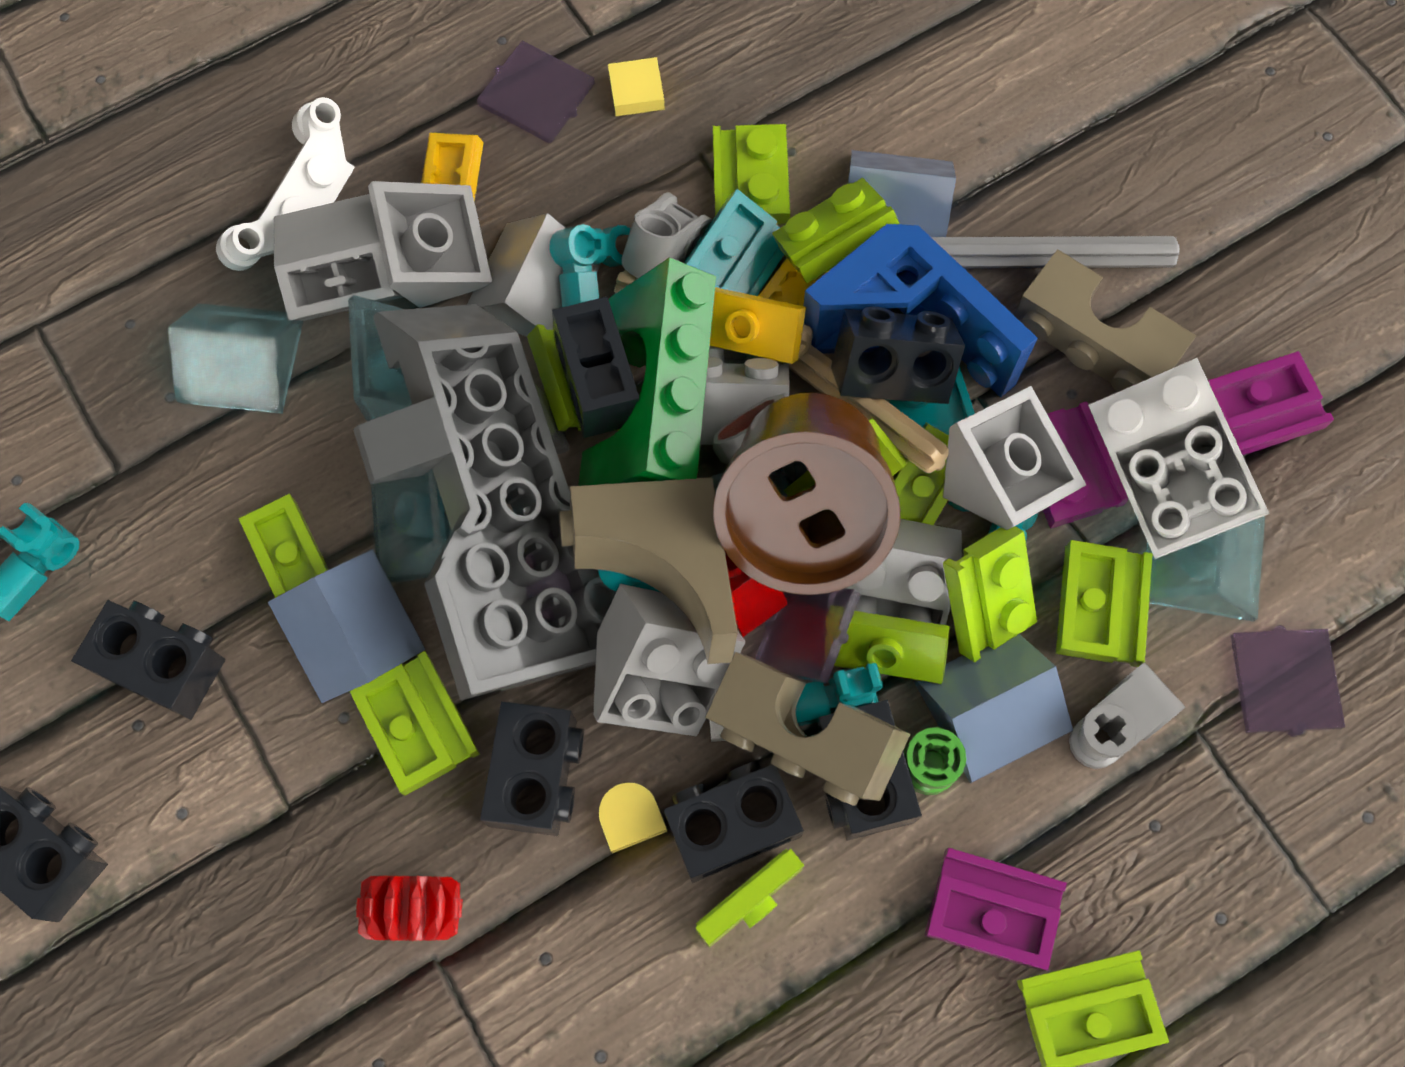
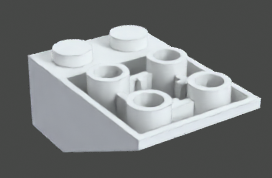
M1198 358L1088 405L1155 559L1269 514Z

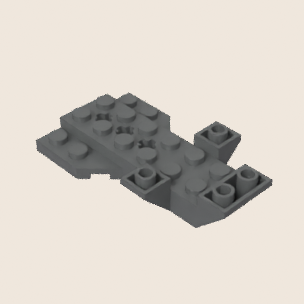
M476 304L377 312L373 319L389 369L401 368L412 405L359 424L353 430L370 484L419 477L433 469L452 531L424 584L460 701L497 690H509L595 666L597 632L617 591L609 589L602 582L598 569H575L573 546H561L559 511L570 510V491L557 454L565 453L570 448L565 432L558 431L546 393L534 384L518 332ZM508 504L511 505L514 512L509 509ZM524 558H528L531 568L527 565ZM542 612H545L549 624L544 620Z

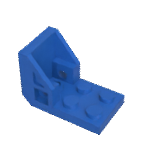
M886 224L805 290L803 306H806L804 325L809 326L813 330L811 345L822 354H830L835 351L844 309L863 310L866 307L876 306L888 310L890 308H898L902 313L909 315H918L923 311L937 312L952 318L965 344L961 360L967 365L972 378L979 385L985 388L990 387L1000 397L1004 396L1017 384L1038 339L919 225ZM879 346L870 347L864 352H872Z

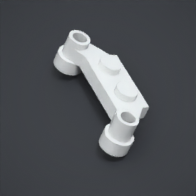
M318 98L313 102L306 103L294 115L292 130L297 140L303 146L258 220L232 226L219 237L216 244V252L219 260L226 267L236 271H243L251 268L261 257L274 253V216L333 203L355 167L346 161L339 126L341 113L337 104L331 99ZM238 238L245 239L249 243L250 249L242 247Z

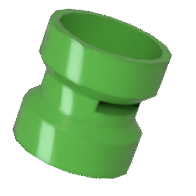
M940 727L926 728L918 732L903 751L914 790L924 795H937L947 790L964 772L967 761L965 748L960 739L951 731Z

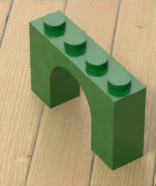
M669 257L608 298L628 363L639 368L646 365V371L639 395L640 399L626 423L613 436L582 451L578 486L697 479L716 276Z

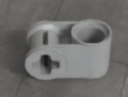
M669 192L664 193L657 201L635 214L622 255L621 263L624 269L631 275L639 278L669 257L684 262L712 222V219L706 215L696 216L677 204L676 196Z
M1144 662L1105 695L1106 698L1093 707L1074 726L1069 737L1070 750L1076 760L1084 766L1093 769L1105 768L1116 762L1142 739L1146 741L1180 713L1185 706ZM1102 729L1110 736V739L1103 744L1097 741L1094 736Z

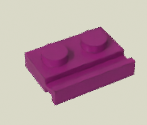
M1299 351L1208 380L1242 455L1324 429L1334 420L1331 412L1326 414L1320 402L1323 396Z
M1087 401L1079 403L1078 407L1065 410L1063 408L1047 413L1086 483V486L1043 510L1050 529L1102 513L1103 510L1124 506L1129 500Z
M947 848L944 852V861L940 876L938 877L924 936L1040 971H1048L1061 914V900L1063 892L1066 890L1067 882Z

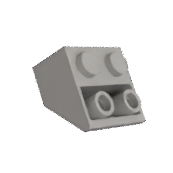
M370 194L274 216V268L289 321L310 320L403 298L402 295L389 287Z
M710 346L700 445H713L714 435L723 426L766 398L783 393L789 396V363Z
M900 519L897 539L882 564L860 582L833 592L825 638L829 639L830 618L834 607L946 625L951 605L943 562L949 558L953 561L962 558V531Z
M620 584L597 632L593 715L596 721L600 723L697 736L706 720V714L730 663L707 664L703 645L694 626L684 612L662 592ZM739 632L737 634L734 654L735 652L740 653L746 643Z

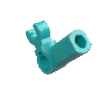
M581 224L557 230L552 235L549 246L550 254L554 262L563 268V274L559 275L562 307L599 299L597 271H592V265L603 263L608 267L623 266L621 263L622 255L616 249L617 237L629 235L631 228L625 225H617L601 230Z
M23 503L19 507L26 514L25 520L19 527L13 530H9L4 526L0 528V537L21 552L19 555L12 552L0 565V617L7 621H10L48 580L44 573L47 570L54 571L68 564L76 555L80 545V541L75 535L55 519L44 515L30 503Z
M870 663L866 665V668L860 667L848 671H837L833 674V678L829 680L828 686H824L822 680L806 683L796 706V719L799 727L817 723L819 717L836 711L839 703L856 708L878 702L876 692L881 690L883 685L877 664Z

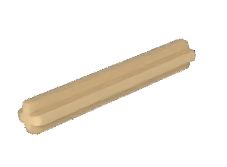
M812 345L807 353L798 358V361L789 364V369L822 394L840 398L857 408L868 420L873 418L901 454L925 473H931L935 470L940 471L946 465L945 460L949 455L948 446L885 399L840 396L831 369L832 360Z

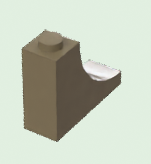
M698 478L570 486V510L559 511L561 546H573L575 569H599L617 572L636 578L654 587L672 600L690 620L700 637L707 664L731 663L738 631L725 552L714 525L715 491L713 479Z

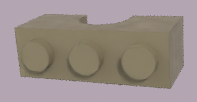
M1058 249L1022 295L1014 314L1038 338V341H1046L1065 353L1068 360L1078 368L1091 370L1110 382L1117 392L1175 368L1197 336L1152 307H1149L1142 318L1130 327L1113 328L1105 325L1097 319L1091 308V300L1103 277Z
M735 652L705 717L724 727L720 737L748 751H753L755 744L773 752L774 755L770 763L794 776L803 778L806 771H809L825 779L826 782L822 790L843 802L856 806L859 798L880 801L910 734L858 708L839 703L829 725L821 733L808 737L800 729L796 719L797 702L806 683L758 659Z

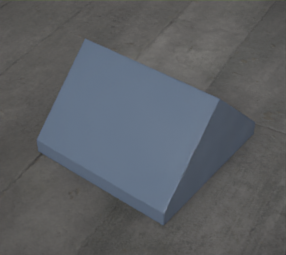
M852 150L847 184L854 183L863 177L884 199L886 206H891L894 209L900 224L919 225L930 237H946L956 182L952 161Z
M373 549L309 579L268 602L321 703L371 682L425 650L418 633Z
M1020 634L995 650L989 646L980 651L981 659L976 662L963 655L947 663L942 684L914 680L937 725L940 728L951 731L962 742L967 760L964 773L970 784L1073 731L1056 666Z

